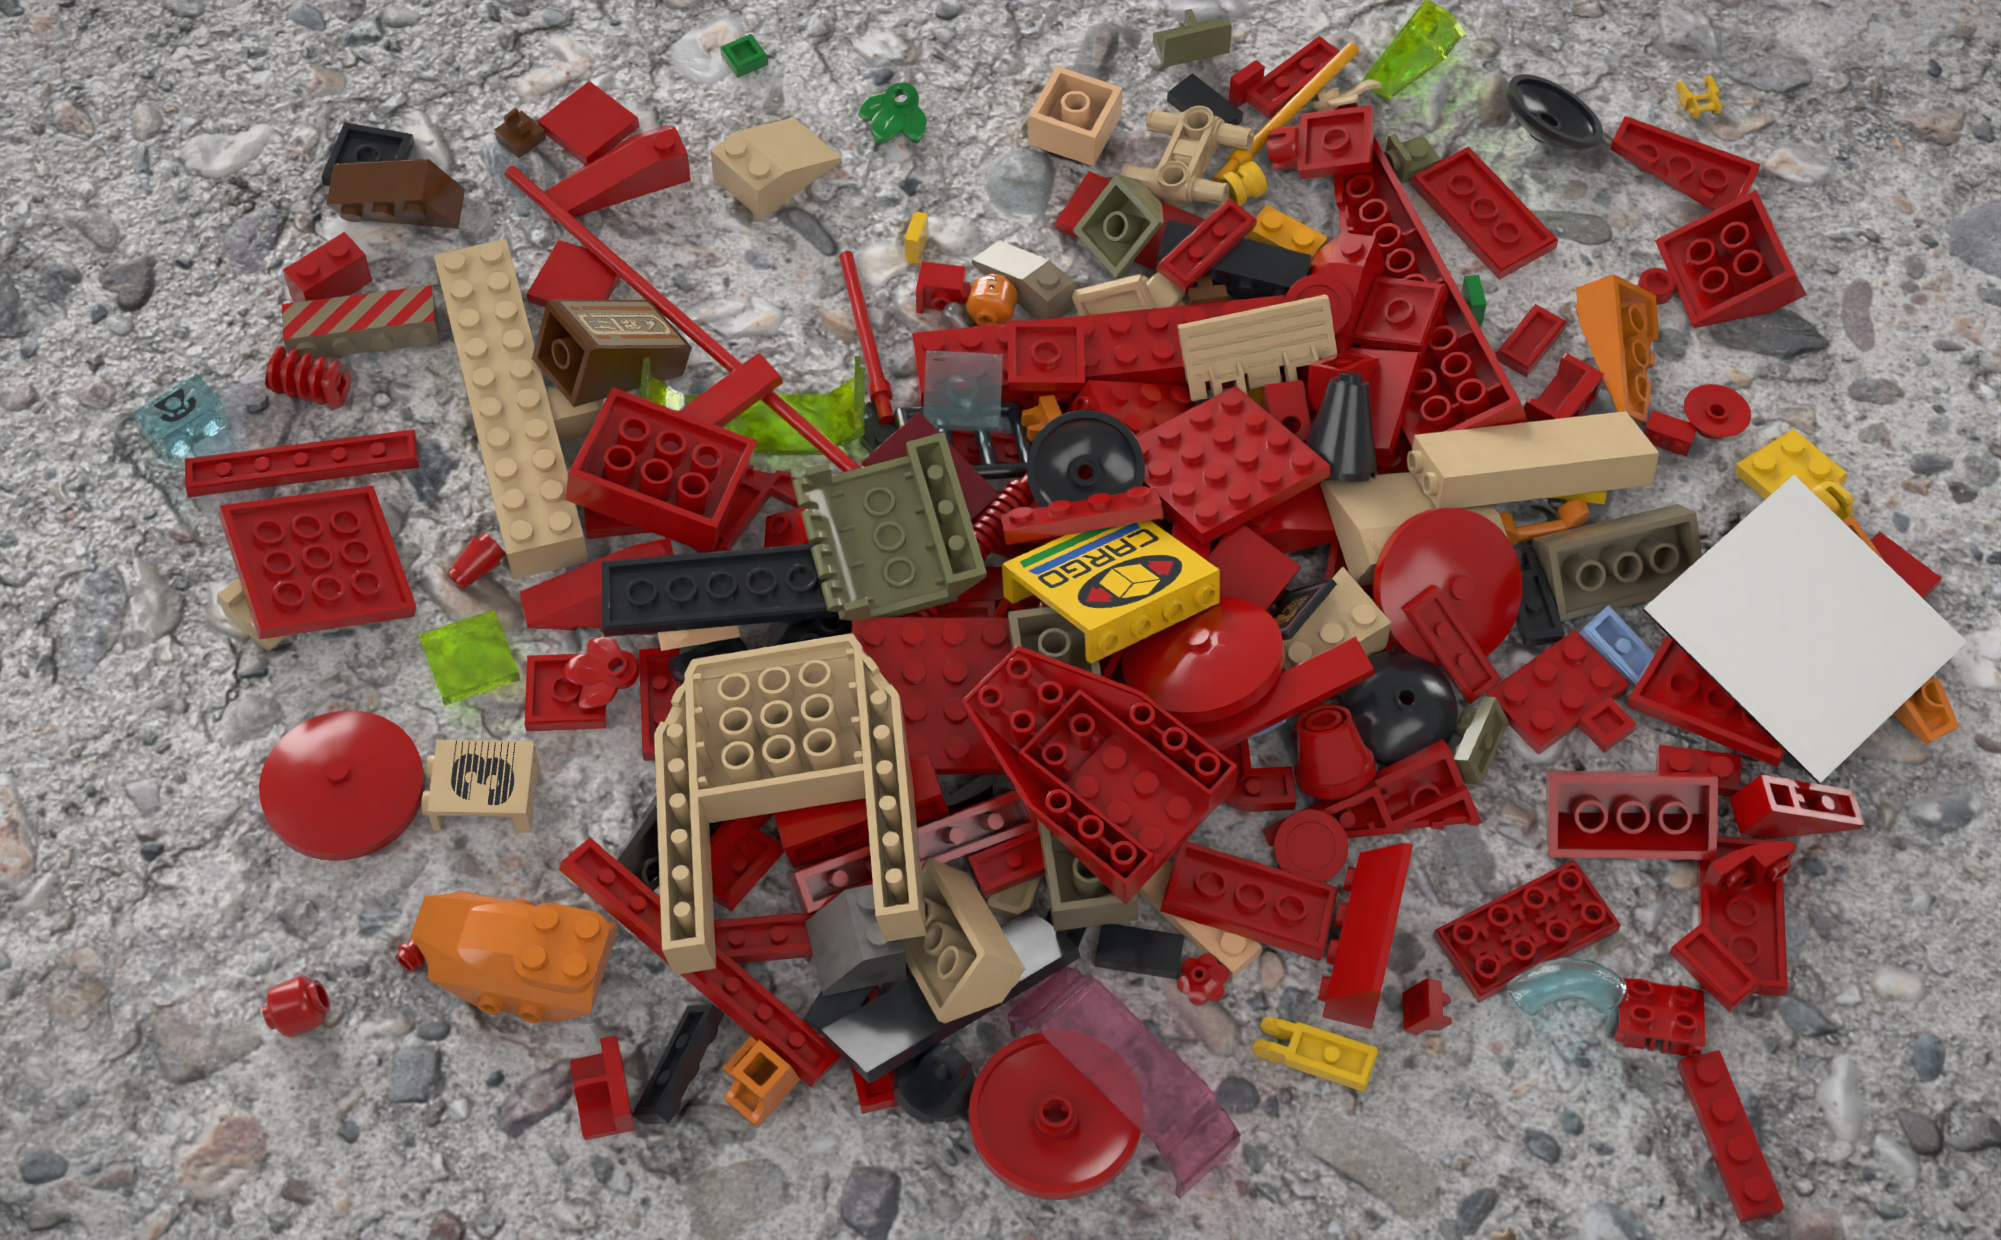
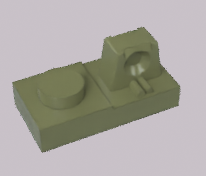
M1483 696L1479 707L1463 709L1457 722L1456 729L1463 739L1455 749L1454 760L1467 784L1482 785L1509 724L1496 697Z

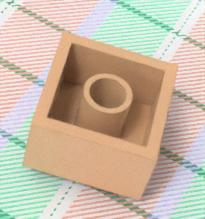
M1056 66L1028 116V144L1094 166L1121 117L1123 88Z

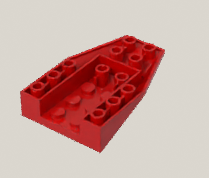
M1018 645L961 701L963 709L1027 809L1125 905L1236 786L1237 765L1140 690Z

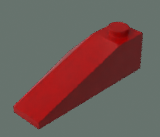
M664 125L632 135L544 192L570 215L577 217L691 181L688 153L676 127Z
M1340 233L1316 252L1306 275L1324 274L1334 277L1344 284L1351 296L1352 315L1346 328L1335 336L1337 353L1346 351L1347 348H1352L1354 344L1352 335L1375 276L1381 277L1386 266L1375 236ZM1301 366L1302 378L1308 379V366Z

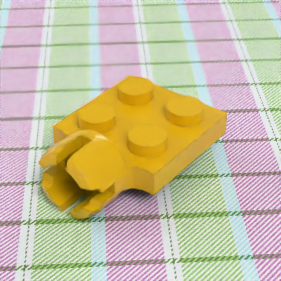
M1795 429L1736 463L1735 474L1765 500L1791 476L1795 475L1841 520L1849 518L1854 511L1852 504L1855 502V498L1842 487L1846 483L1847 473Z

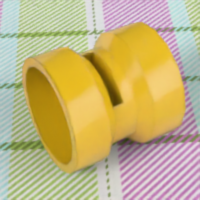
M1253 161L1241 165L1236 173L1227 172L1219 176L1217 180L1219 183L1229 184V198L1239 206L1244 205L1247 198H1258L1264 195L1268 188L1264 173Z

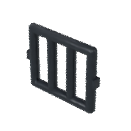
M1016 401L899 407L894 411L897 430L919 411L928 421H933L934 427L939 433H945L947 441L954 448L955 444L949 420L971 419L982 465L971 466L985 480L1023 478L1027 473V458L1033 442L1027 438V427L1021 424L1022 410L1020 404ZM1008 417L1020 463L998 464L986 418Z

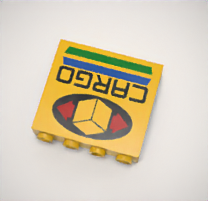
M1150 520L1065 535L1002 564L1004 597L1014 604L1034 594L1085 633L1086 660L1090 664L1220 603V570Z

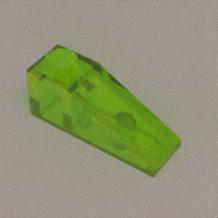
M1424 0L1361 82L1370 79L1381 83L1382 88L1370 90L1384 99L1390 100L1443 62L1465 32L1452 13L1430 0Z

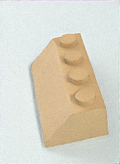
M929 858L921 869L927 935L902 939L905 949L906 963L936 1018L940 1022L947 1023L1002 1003L1010 990L1018 983L1025 967L970 875Z

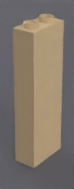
M1624 411L1414 435L1412 451H1409L1407 456V465L1410 473L1415 475L1425 495L1430 497L1436 508H1464L1649 486L1653 484L1659 452L1630 415Z

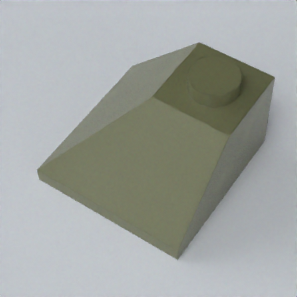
M1116 174L1074 227L1073 232L1115 278L1120 279L1164 223L1162 204L1140 180Z

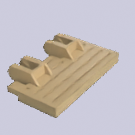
M1326 294L1177 325L1191 401L1207 398L1206 381H1210L1212 398L1223 392L1221 383L1234 381V386H1237L1247 395L1245 373H1247L1250 389L1263 387L1265 384L1282 383L1279 366L1283 365L1286 382L1298 381L1296 367L1307 365L1309 372V364L1319 361L1318 358L1322 360L1337 354L1330 302Z

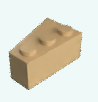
M1343 566L1332 578L1337 583L1335 588L1293 638L1283 641L1285 662L1282 672L1355 636L1367 657L1387 647L1392 622Z

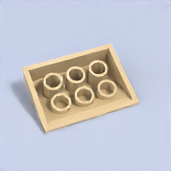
M1410 472L1377 475L1375 479L1370 476L1369 481L1365 482L1324 480L1320 484L1349 574L1359 586L1373 585L1378 557L1391 534L1410 517L1436 508L1430 497L1425 495L1415 475ZM1491 504L1463 508L1487 517L1507 536L1501 517Z

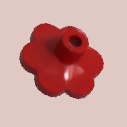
M1205 953L1198 959L1188 958L1182 963L1181 969L1183 974L1177 980V987L1181 993L1188 995L1192 1004L1201 1006L1208 1000L1219 1001L1225 995L1224 984L1229 980V971L1224 965L1218 964L1217 958L1214 955Z

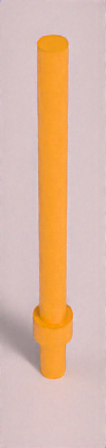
M1349 42L1254 135L1253 145L1249 151L1236 148L1228 156V162L1212 177V181L1217 182L1218 177L1227 172L1236 173L1241 165L1253 161V157L1267 144V141L1272 139H1267L1269 130L1284 127L1359 53L1358 47L1354 43Z

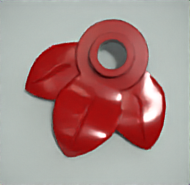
M598 637L590 639L587 645L588 654H580L573 657L562 670V675L566 680L582 687L578 701V707L581 710L595 709L610 703L618 689L623 690L631 687L639 677V662L636 657L629 651L621 650L617 642L611 638ZM622 666L620 670L615 671L618 667Z

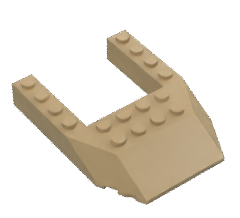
M853 633L692 659L684 674V683L677 688L671 700L673 706L665 722H660L654 733L662 951L673 974L677 975L716 968L709 823L866 798L875 915L884 941L927 935L915 797L901 700L898 692L883 677L879 667L871 657L867 656Z

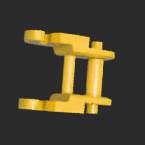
M1711 75L1704 76L1703 85L1708 86L1707 94L1694 96L1692 91H1688L1683 81L1676 82L1675 90L1680 92L1679 101L1684 110L1689 109V113L1694 119H1698L1700 113L1713 111L1715 115L1721 112L1722 102L1718 99L1720 91ZM1707 99L1709 103L1698 105L1697 101Z

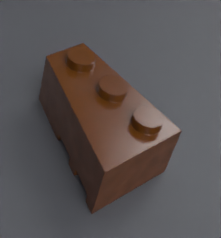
M430 159L334 164L327 205L340 214V218L350 222H360L362 220L459 229L465 188Z

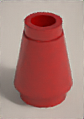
M483 533L478 538L474 536L454 563L452 569L447 572V575L457 586L464 590L468 585H471L500 566V560L506 554L488 534Z

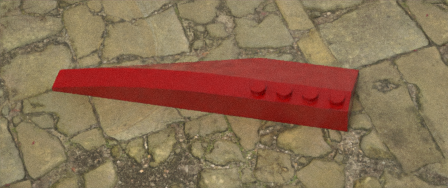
M1356 102L1344 104L1334 110L1358 107ZM1374 136L1372 171L1332 176L1341 233L1375 236L1377 238L1386 263L1381 277L1446 284L1448 290L1426 353H1419L1421 363L1401 425L1411 447L1413 446L1414 435L1528 422L1521 401ZM1360 345V348H1361V349L1402 351V350H1394V349H1386V348H1379V347H1371V346Z

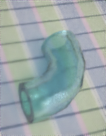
M1567 957L1540 962L1518 974L1507 983V990L1513 1001L1524 1013L1532 1017L1544 1008L1556 1002L1566 1000L1582 1001L1599 1013H1607L1621 1003L1627 989L1625 980L1616 972L1592 960Z

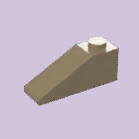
M1000 240L972 259V265L984 275L999 274L1006 277L1017 290V304L1036 320L1062 318L1074 309V302L1071 297L1074 292L1075 281L1049 259Z

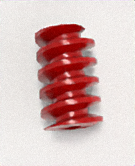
M279 345L273 351L267 364L265 385L267 389L276 394L285 393L290 398L299 397L306 402L313 400L318 405L327 404L329 407L337 409L344 404L348 396L352 377L349 370L342 372V365L339 360L332 361L328 369L326 357H319L314 365V357L311 353L307 352L304 354L300 361L298 350L292 349L286 357L285 347Z

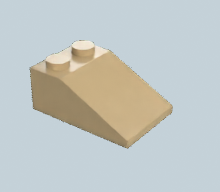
M795 117L737 131L710 150L713 178L759 219L765 217L842 162L841 157Z

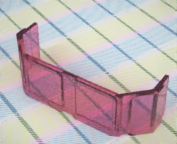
M1066 966L1053 974L1008 1013L1010 1034L1014 1038L1027 1027L1039 1031L1155 1144L1177 1180L1175 1195L1179 1199L1239 1144L1241 1134L1207 1083L1165 1043L1155 1037L1138 1017L1092 975H1082L1079 970Z

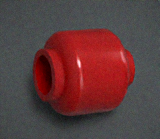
M299 975L269 989L266 997L267 1005L262 1007L263 1017L267 1026L271 1030L277 1029L283 1036L293 1038L322 1025L325 1021L326 1012L330 1010V1001L320 981H312L307 976Z

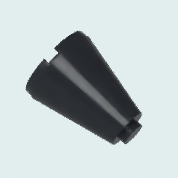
M1340 371L1339 377L1330 378L1306 443L1309 448L1330 464V477L1328 479L1365 482L1369 481L1370 476L1374 479L1377 477L1369 382L1362 380L1361 373Z

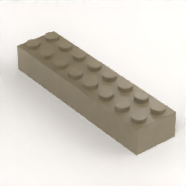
M1042 607L1008 612L1009 636L1012 650L1018 645L1101 676L1099 660L1092 664L1086 660L1085 633L1054 609ZM1037 819L1054 931L1138 920L1137 893L1125 905Z

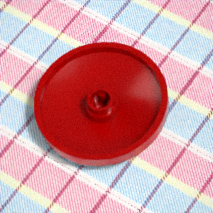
M1434 508L1410 517L1391 534L1381 550L1375 567L1373 598L1374 603L1392 622L1389 639L1402 652L1420 656L1434 666H1441L1402 610L1405 605L1433 584L1439 587L1485 656L1494 651L1512 629L1522 598L1520 564L1516 552L1504 532L1487 517L1477 512L1463 508Z
M1220 596V603L1127 646L1123 654L1122 671L1126 686L1140 690L1181 723H1207L1235 715L1263 698L1281 675L1285 662V647L1277 622L1265 609L1241 598Z
M353 710L322 714L290 730L269 753L259 781L261 807L274 834L285 845L300 854L329 861L360 858L389 845L412 823L419 811L423 792L425 791L423 764L419 752L408 734L397 724L382 716Z
M1046 1031L1030 1034L1010 1042L986 1062L979 1072L971 1091L969 1127L974 1147L987 1169L1005 1185L1035 1198L1046 1200L1073 1199L1091 1194L1103 1188L1119 1176L1134 1156L1141 1137L1143 1124L1142 1097L1130 1069L1107 1046L1077 1033Z

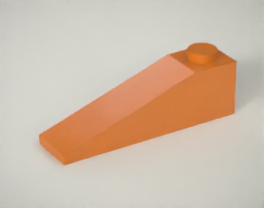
M1615 274L1576 287L1577 303L1575 309L1579 324L1599 370L1604 373L1603 379L1617 411H1626L1637 424L1647 423L1651 395V384L1647 379V371L1649 368L1654 367L1655 356L1650 353L1651 341L1658 339L1659 331L1656 295Z

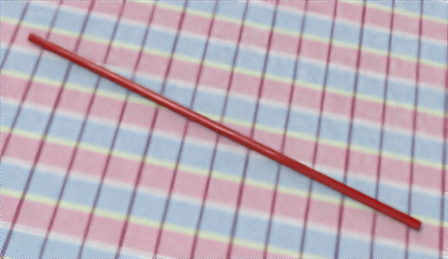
M510 166L506 169L505 177L644 299L650 300L667 319L729 373L742 365L740 361L515 166ZM774 391L761 399L762 402L841 471L848 472L862 468Z

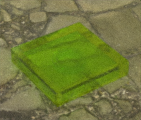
M495 609L419 634L444 706L520 680L517 666Z

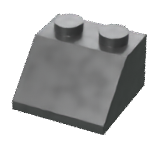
M873 884L844 890L805 922L823 996L906 979V958L902 939L884 941L875 915Z

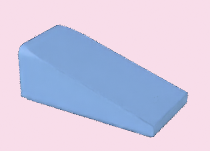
M1609 605L1578 632L1633 687L1637 685L1655 655Z

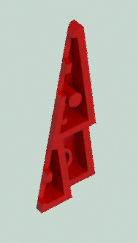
M1443 739L1376 772L1373 779L1362 790L1351 796L1335 800L1322 799L1302 809L1320 810L1330 814L1342 825L1347 839L1404 833V830L1426 827L1443 829L1445 825L1467 823L1472 826L1482 823L1469 790L1462 780L1452 752ZM1288 817L1262 829L1269 847L1274 846L1277 830Z

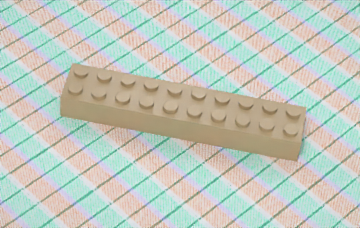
M507 239L434 254L512 580L589 562L576 504L565 500L568 473L541 369L531 359L535 346Z

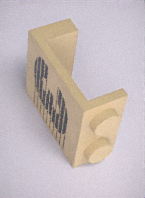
M436 740L434 755H428L427 778L431 779L430 791H424L422 796V813L429 816L433 831H441L443 816L511 817L515 832L531 833L539 765L534 741Z

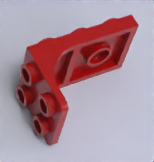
M1088 380L1065 413L1077 410L1103 412L1117 418L1131 430L1135 437H1138L1196 407V404L1190 399L1187 385ZM1081 467L1077 472L1078 476L1084 480L1091 478L1093 475L1089 467Z

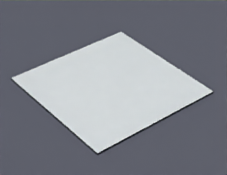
M1795 475L1791 476L1643 608V611L1818 784L1833 772L1967 643L1944 618Z

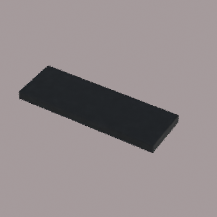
M814 543L601 562L602 631L604 637L839 617V614L827 609L821 584L828 580L819 579L811 552V548L818 545Z
M1029 908L1000 925L1025 967L1018 983L1010 990L1002 1003L943 1023L936 1018L913 976L822 1029L824 1041L867 1082L872 1083L1081 958L1079 947L1060 931H1054L1053 926Z

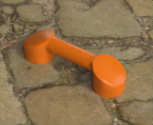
M1572 500L1561 505L1557 510L1559 520L1516 527L1512 514L1507 512L1499 513L1512 546L1522 541L1532 540L1535 537L1582 527L1590 518V511L1584 500Z

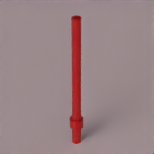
M843 251L840 253L839 259L870 380L868 385L870 400L876 405L880 423L892 424L895 421L890 402L893 394L889 381L884 378L854 255L851 251Z

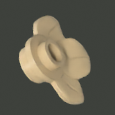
M1370 79L1340 92L1337 87L1326 89L1317 93L1318 99L1312 101L1313 108H1317L1318 112L1334 110L1340 105L1358 102L1359 94L1370 89L1382 88V85L1378 81Z

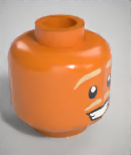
M989 274L981 276L974 281L966 302V313L970 320L978 326L1008 323V320H1011L1018 300L1017 290L1002 275Z

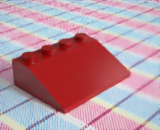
M612 387L568 472L565 500L666 538L670 537L671 540L706 553L713 552L727 523L758 441Z

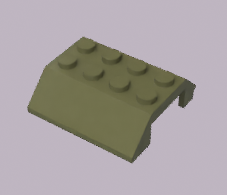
M944 432L906 442L907 456L832 476L829 463L805 468L806 473L802 477L793 480L792 484L800 508L807 509L801 513L808 541L809 543L818 544L811 548L819 579L828 580L821 584L828 611L838 612L840 619L858 621L872 617H897L946 604L987 577Z

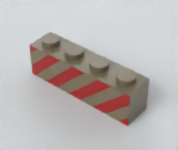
M432 285L281 304L283 340L288 354L292 349L298 350L300 361L307 352L311 353L314 359H318L321 356L326 358L335 356L345 357L358 353L385 352L390 349L423 347L429 344L440 343L437 306Z

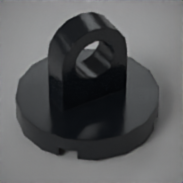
M939 1042L891 1071V1081L893 1079L895 1088L893 1093L896 1101L908 1115L923 1123L934 1124L935 1121L954 1122L969 1108L971 1091L976 1077L967 1059L951 1045Z

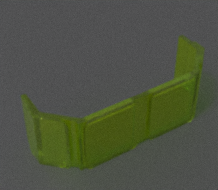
M855 356L854 377L828 394H778L837 447L840 445L846 446L865 434V367H861V356ZM650 357L644 358L643 369L641 370V398L679 411L699 396L684 395L653 378ZM761 400L722 427L757 440L754 454H766L769 456L823 455Z

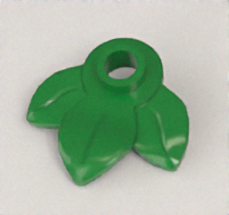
M908 83L893 84L885 93L868 97L861 105L858 113L860 118L872 121L871 131L877 145L888 142L901 131L909 140L919 143L927 125L926 115L918 106V92ZM898 96H907L903 102L895 101V98Z

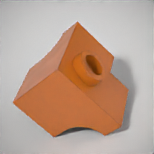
M751 1036L722 1068L733 1079L729 1091L723 1097L724 1100L757 1129L800 1081L798 1075L787 1062L761 1040L756 1041Z

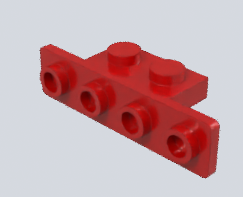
M774 813L726 820L720 824L716 833L710 838L713 901L730 911L736 908L784 853L780 842L759 831Z

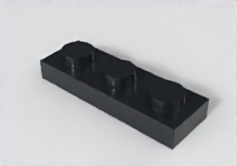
M714 1004L687 1006L632 1116L643 1124L670 1123L671 1119L680 1110L681 1099L689 1083L699 1072V1064L708 1046L717 1036L718 1026L725 1014Z

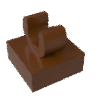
M516 108L505 114V122L494 129L496 139L518 158L546 140L545 130L522 110L519 112Z
M1211 275L1202 276L1196 282L1197 288H1188L1187 305L1227 301L1228 298L1225 284L1213 286Z

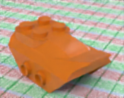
M458 890L450 894L424 896L411 933V940L418 946L428 964L427 979L473 1006H477L481 1011L493 1015H498L501 1012L515 1014L531 1023H541L542 1020L557 1023L592 1013L620 923L607 921L597 912L566 905L542 903L535 906L532 902L521 898H515L510 901Z

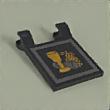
M1333 579L1291 591L1285 589L1275 601L1276 607L1270 615L1277 622L1283 641L1293 638L1335 588L1337 583Z

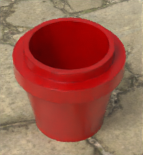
M1338 705L1319 706L1299 717L1296 723L1297 762L1294 766V777L1300 791L1318 799L1335 800L1359 792L1373 779L1376 773L1374 755L1364 745L1351 713L1347 708Z

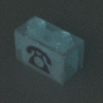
M197 373L132 413L140 435L164 463L183 455L189 448L205 438L217 434L223 427L229 424L222 401Z

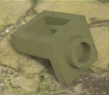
M1396 134L1387 138L1384 154L1401 183L1410 181L1411 177L1441 161L1424 135L1401 143Z

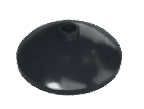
M1528 74L1516 75L1506 87L1508 104L1522 127L1536 141L1558 148L1582 150L1596 146L1602 138L1603 128L1598 117L1580 98L1564 87L1545 78Z
M1095 410L1071 411L1056 417L1046 424L1037 434L1030 447L1026 466L1030 491L1040 507H1046L1058 500L1070 502L1086 500L1090 496L1099 493L1109 495L1127 493L1131 488L1142 486L1145 473L1142 449L1131 430L1117 418ZM1081 467H1089L1093 475L1091 478L1084 480L1078 476V470Z
M1385 651L1369 656L1368 659L1376 675L1339 694L1338 706L1345 707L1350 711L1364 745L1372 751L1375 762L1385 766H1390L1442 739L1448 745L1457 726L1458 706L1449 681L1432 663L1408 652ZM1399 695L1407 696L1411 701V705L1403 704L1399 699Z

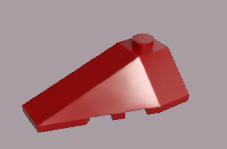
M670 537L629 546L520 591L527 628L575 631L578 627L600 628L601 632H603L601 562L672 556L674 552ZM657 632V633L638 634V635H655V634H658V632Z

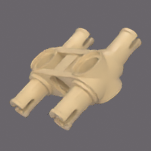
M1194 106L1180 114L1150 109L1146 118L1147 131L1172 136L1159 166L1155 169L1126 163L1121 175L1140 180L1156 198H1161L1163 202L1177 208H1183L1195 201L1221 206L1229 199V184L1203 179L1216 148L1220 145L1249 151L1254 141L1253 128L1225 123L1221 117L1213 116V112L1205 106Z

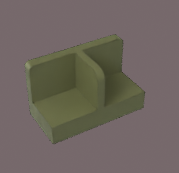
M1192 9L1185 10L1184 26L1153 33L1152 43L1163 68L1230 53L1232 25L1230 20L1220 21V18L1198 23Z

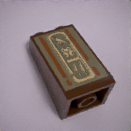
M553 299L547 301L531 359L572 406L576 407L607 398L612 387L627 392L682 376L692 347L650 300Z

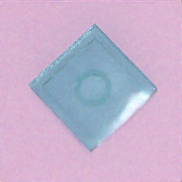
M926 350L923 416L936 429L999 432L1003 354Z

